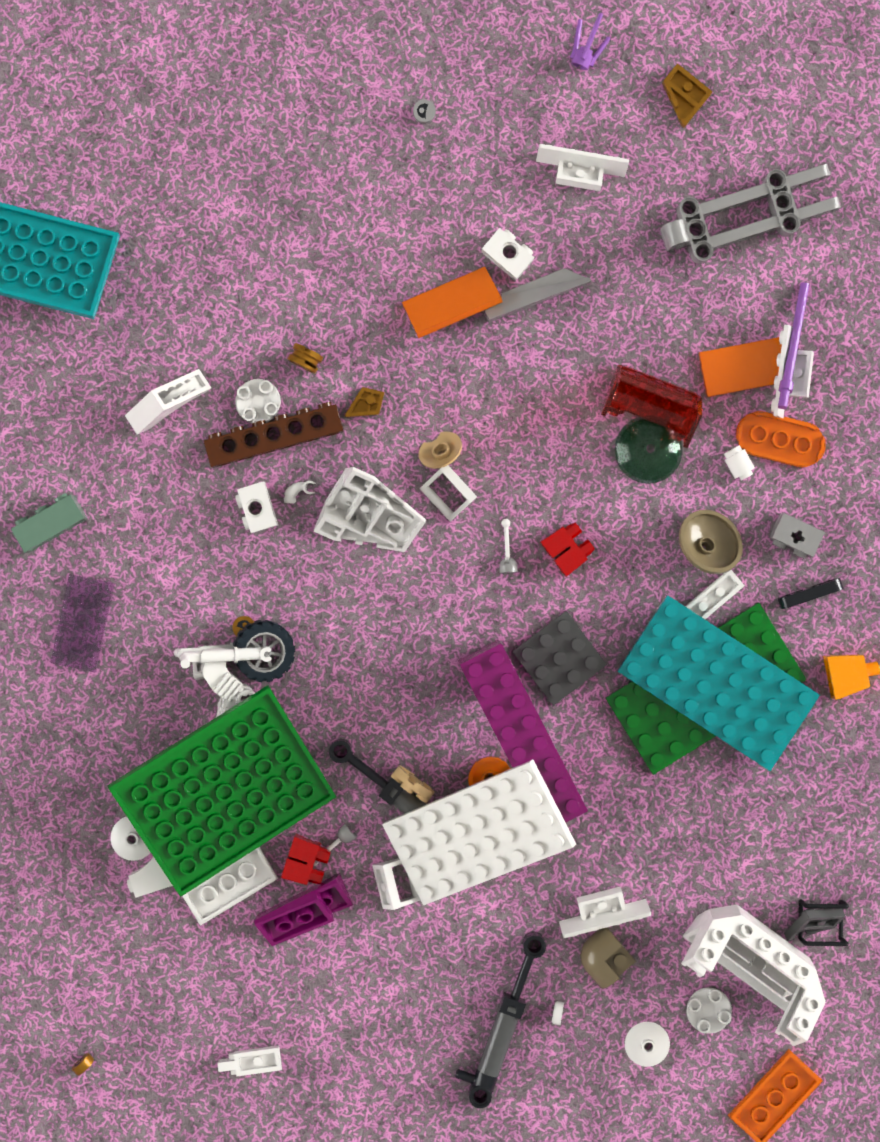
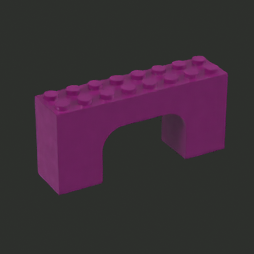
M496 640L459 659V665L512 767L514 768L534 760L565 823L588 812L502 643Z

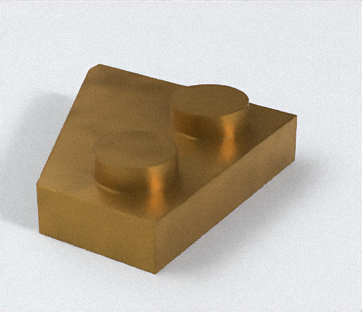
M678 63L662 82L681 126L685 128L710 97L712 91Z

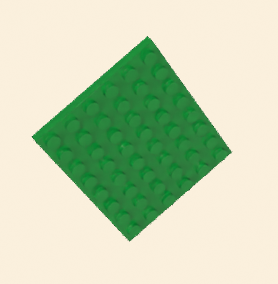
M268 685L107 785L180 897L336 798L332 788Z

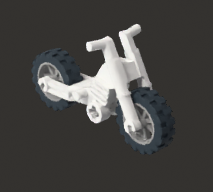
M256 620L252 624L245 625V628L238 632V636L234 639L233 643L175 649L174 655L181 661L182 668H188L190 662L202 663L201 673L213 692L220 696L216 717L245 700L246 698L241 700L242 695H249L250 697L255 693L249 685L241 683L240 679L227 670L226 661H234L247 678L253 679L256 682H272L273 679L281 678L285 671H289L290 665L294 662L295 646L293 645L292 637L280 624L270 620ZM262 635V641L255 642L253 640L254 638ZM266 635L275 638L270 644L266 645ZM279 643L280 652L271 651V648ZM270 656H279L278 659L272 664L270 661ZM250 660H256L255 664L253 665ZM262 660L268 664L267 667L258 666Z

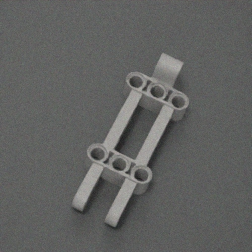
M820 165L786 176L782 170L773 169L765 176L761 185L701 204L693 197L684 198L677 206L678 220L669 222L660 229L666 251L671 252L674 251V248L678 250L687 247L692 261L696 264H704L712 257L715 249L774 230H777L784 237L793 235L800 228V222L837 211L841 208L838 197H833L797 209L791 189L831 176L828 165ZM769 178H777L779 186L771 185ZM767 198L772 217L711 237L709 236L704 217ZM779 198L783 199L786 203V208L778 207L776 200ZM685 204L690 205L693 208V213L686 214L682 206ZM784 220H788L793 224L792 230H787L783 226ZM691 226L698 227L700 235L693 236L689 228ZM697 248H704L707 256L705 258L699 257L696 253Z

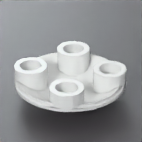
M253 379L238 388L235 405L239 415L247 422L254 423L261 420L268 422L278 413L281 398L277 388L271 382L263 379Z
M710 987L699 989L692 994L687 1003L686 1012L688 1020L701 1033L719 1032L732 1019L731 1003L728 997L718 989Z

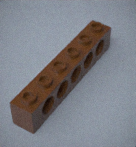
M326 402L319 404V409L310 411L309 408H304L296 411L297 415L288 417L287 414L276 416L273 422L266 423L265 420L252 423L253 427L244 429L243 426L230 429L231 433L222 435L221 432L208 435L209 439L204 440L210 466L215 468L343 433L344 429L337 405ZM316 416H321L324 419V424L320 428H314L311 424L312 419ZM294 422H299L302 425V430L298 434L290 432V425ZM272 428H277L280 431V436L276 440L268 438V432ZM250 434H255L258 438L257 444L254 446L246 444V438ZM228 440H233L236 447L234 451L228 453L224 449V444Z

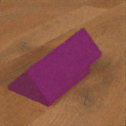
M338 873L322 881L321 884H316L259 913L254 920V924L271 946H274L333 922L332 913L353 906V903L342 877Z

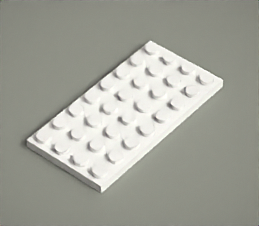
M534 760L518 765L382 824L423 905L571 849L576 845Z

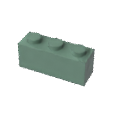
M65 493L54 499L55 504L49 507L44 505L35 510L36 515L29 519L25 516L15 522L16 526L11 528V531L24 553H30L88 519L74 495H67Z

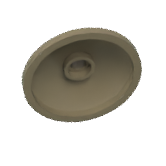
M698 510L685 518L680 526L679 543L681 550L687 560L699 570L709 574H723L734 568L740 561L743 551L741 536L735 525L724 515L712 510Z

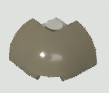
M608 927L597 930L582 945L580 954L581 964L602 989L614 984L620 979L619 976L636 962Z

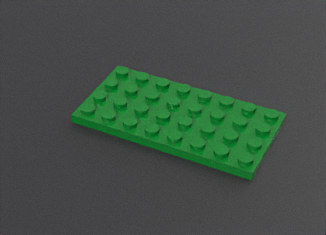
M759 602L718 627L801 683L807 680ZM633 681L605 697L652 775L715 737L714 734Z

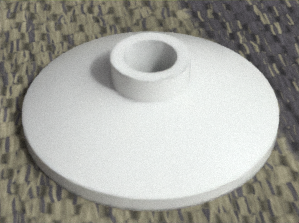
M127 816L120 819L114 825L111 832V844L114 851L120 857L135 861L143 859L151 853ZM130 835L135 836V843L129 842L128 837Z
M653 1022L636 1024L629 1030L625 1039V1050L628 1057L637 1065L644 1067L654 1066L662 1062L670 1048L667 1032L660 1025ZM651 1043L652 1048L647 1050L644 1048V1045Z

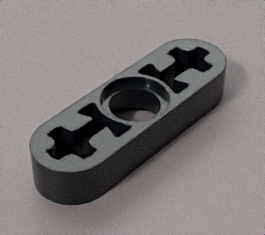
M835 578L814 585L810 589H802L777 599L780 608L786 609L844 588L841 579Z

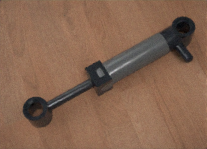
M337 739L332 742L329 748L330 758L336 763L349 762L382 788L378 796L388 804L395 806L404 814L426 805V803L416 797L414 792L410 794L405 791L401 784L392 777L387 781L354 756L352 746L348 740ZM337 745L346 747L347 754L345 756H338L335 753L334 749Z
M529 932L523 938L522 944L524 954H526L512 994L503 992L498 1006L499 1010L475 1075L460 1069L456 1071L455 1077L457 1079L471 1083L468 1091L469 1100L476 1108H485L491 1102L492 1093L516 1026L526 1006L525 999L520 998L532 962L534 958L541 957L546 951L544 937L538 932ZM538 940L540 946L537 949H531L528 947L529 942ZM477 1090L486 1092L485 1096L481 1098L476 1097L474 1093Z

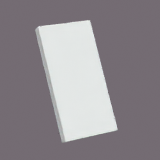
M258 847L183 895V898L201 926L278 879V876L261 848Z

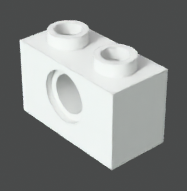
M499 228L484 245L481 252L514 281H517L533 262V251L525 244L519 245L515 241L516 237L509 230L505 229L503 231ZM511 248L515 251V256L513 258H506L503 255V250Z
M264 481L237 489L239 495H236L235 498L239 509L243 508L245 517H242L246 530L250 529L251 533H256L279 526ZM254 502H259L262 506L261 512L257 515L252 514L250 511V506Z

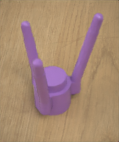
M602 13L598 14L585 47L581 46L579 50L582 19L578 20L570 58L573 59L572 65L580 66L583 70H588L589 66H594L596 59L610 41V37H606L592 56L593 51L590 47L603 17Z

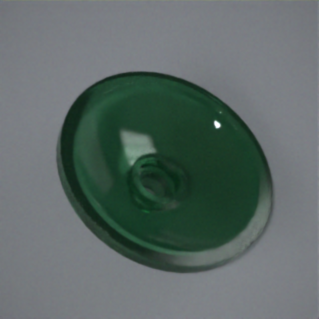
M641 416L631 420L621 429L615 442V457L618 466L626 476L640 483L652 484L665 480L675 472L682 458V441L677 430L668 421L656 416ZM648 445L654 446L653 453L647 451Z

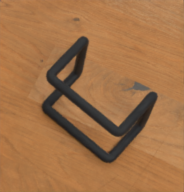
M800 899L799 917L803 912V907L844 910L849 908V905L844 900H840L839 904H807L804 900ZM843 920L839 923V940L841 942L806 941L803 938V932L798 933V939L805 946L849 945L843 938Z

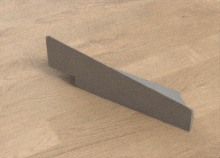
M564 268L501 293L502 303L483 311L488 323L587 285L591 282V279Z

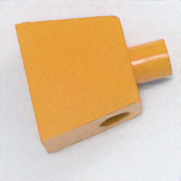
M864 655L823 656L830 695L835 700L869 688V677L880 674L878 662L866 663Z

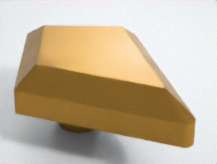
M362 387L347 410L345 417L379 415L385 392Z

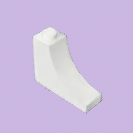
M199 369L150 391L125 417L138 435L155 426L184 404L209 391L211 387Z
M154 857L145 866L132 872L127 880L129 891L131 893L134 892L135 898L173 886Z

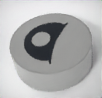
M426 99L418 101L413 108L414 118L422 124L430 123L436 115L434 104Z

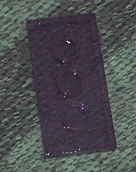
M69 574L51 663L96 672L115 583Z

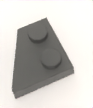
M809 908L801 913V916L784 934L787 941L794 940L798 933L804 931L807 936L835 928L846 916L843 909L814 910Z

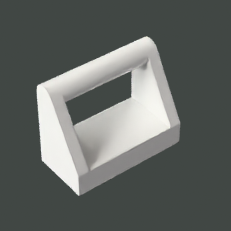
M449 465L440 468L419 488L450 522L477 498ZM442 474L467 500L455 512L430 487Z
M399 858L372 865L383 909L395 910L420 901L409 877L413 897L399 899L392 867L402 864Z

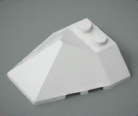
M350 467L344 470L327 497L313 532L334 541L341 542V539L356 541L355 544L362 545L363 542L377 543L376 548L405 552L425 524L426 519L376 477L355 467Z

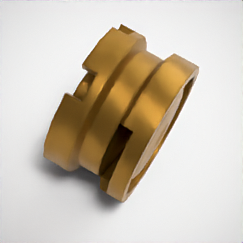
M295 343L293 346L294 351L292 354H289L287 360L316 374L318 370L317 365L322 362L323 356L307 349L303 345Z

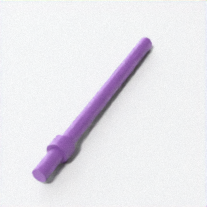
M805 282L800 284L783 380L779 384L780 397L778 408L783 410L787 409L789 394L792 393L794 386L792 378L809 290V284Z

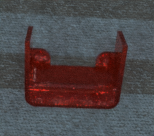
M617 365L603 402L601 415L606 416L608 413L618 416V414H624V412L631 413L667 427L666 430L670 433L669 436L677 441H682L683 439V447L688 448L702 417V397L692 391L628 366Z

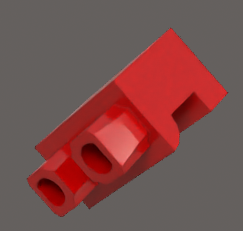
M576 522L565 528L564 526L540 541L551 558L556 557L569 547L568 550L553 560L565 577L587 561V556L595 549L588 539L579 546L575 543L573 539L582 533Z
M295 834L281 878L307 885L308 882L321 884L325 871L313 868L315 860L327 864L331 851L320 846V842Z

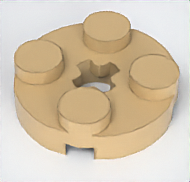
M401 765L391 775L394 780L401 784L405 791L410 794L416 793V797L426 804L435 793L428 784L419 780L412 772Z

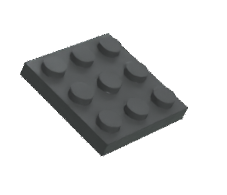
M564 611L512 651L553 706L607 666V663L567 611Z

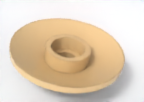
M440 432L436 440L424 442L421 445L419 459L428 468L437 469L445 467L455 461L460 455L462 441L453 432Z

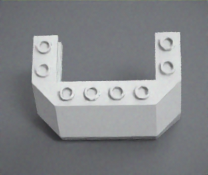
M737 904L708 909L699 914L683 935L692 944L681 964L690 967L697 973L698 977H702L706 970L712 972L718 962L785 1011L775 1031L777 1035L781 1034L790 1041L792 1046L808 1041L826 1003L817 971L811 959Z

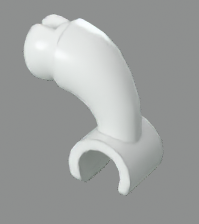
M307 481L290 485L285 490L284 502L294 504L296 496L300 491H304L306 494H314L315 492L307 491L306 487L309 483H316Z

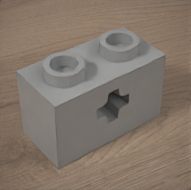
M780 513L768 538L774 540L773 545L784 550L787 546L794 550V555L805 559L806 556L814 557L825 532L788 514ZM798 532L797 536L800 538V540L794 541V538L791 537V534Z

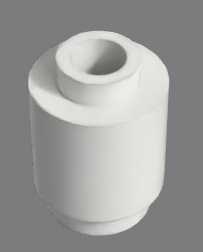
M740 445L724 453L726 457L725 462L735 479L739 477L740 480H743L753 474L751 470L755 467L745 449L742 450Z

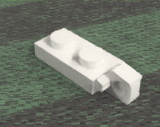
M279 1045L234 1051L228 1054L229 1058L218 1059V1071L231 1070V1075H236V1077L282 1070Z

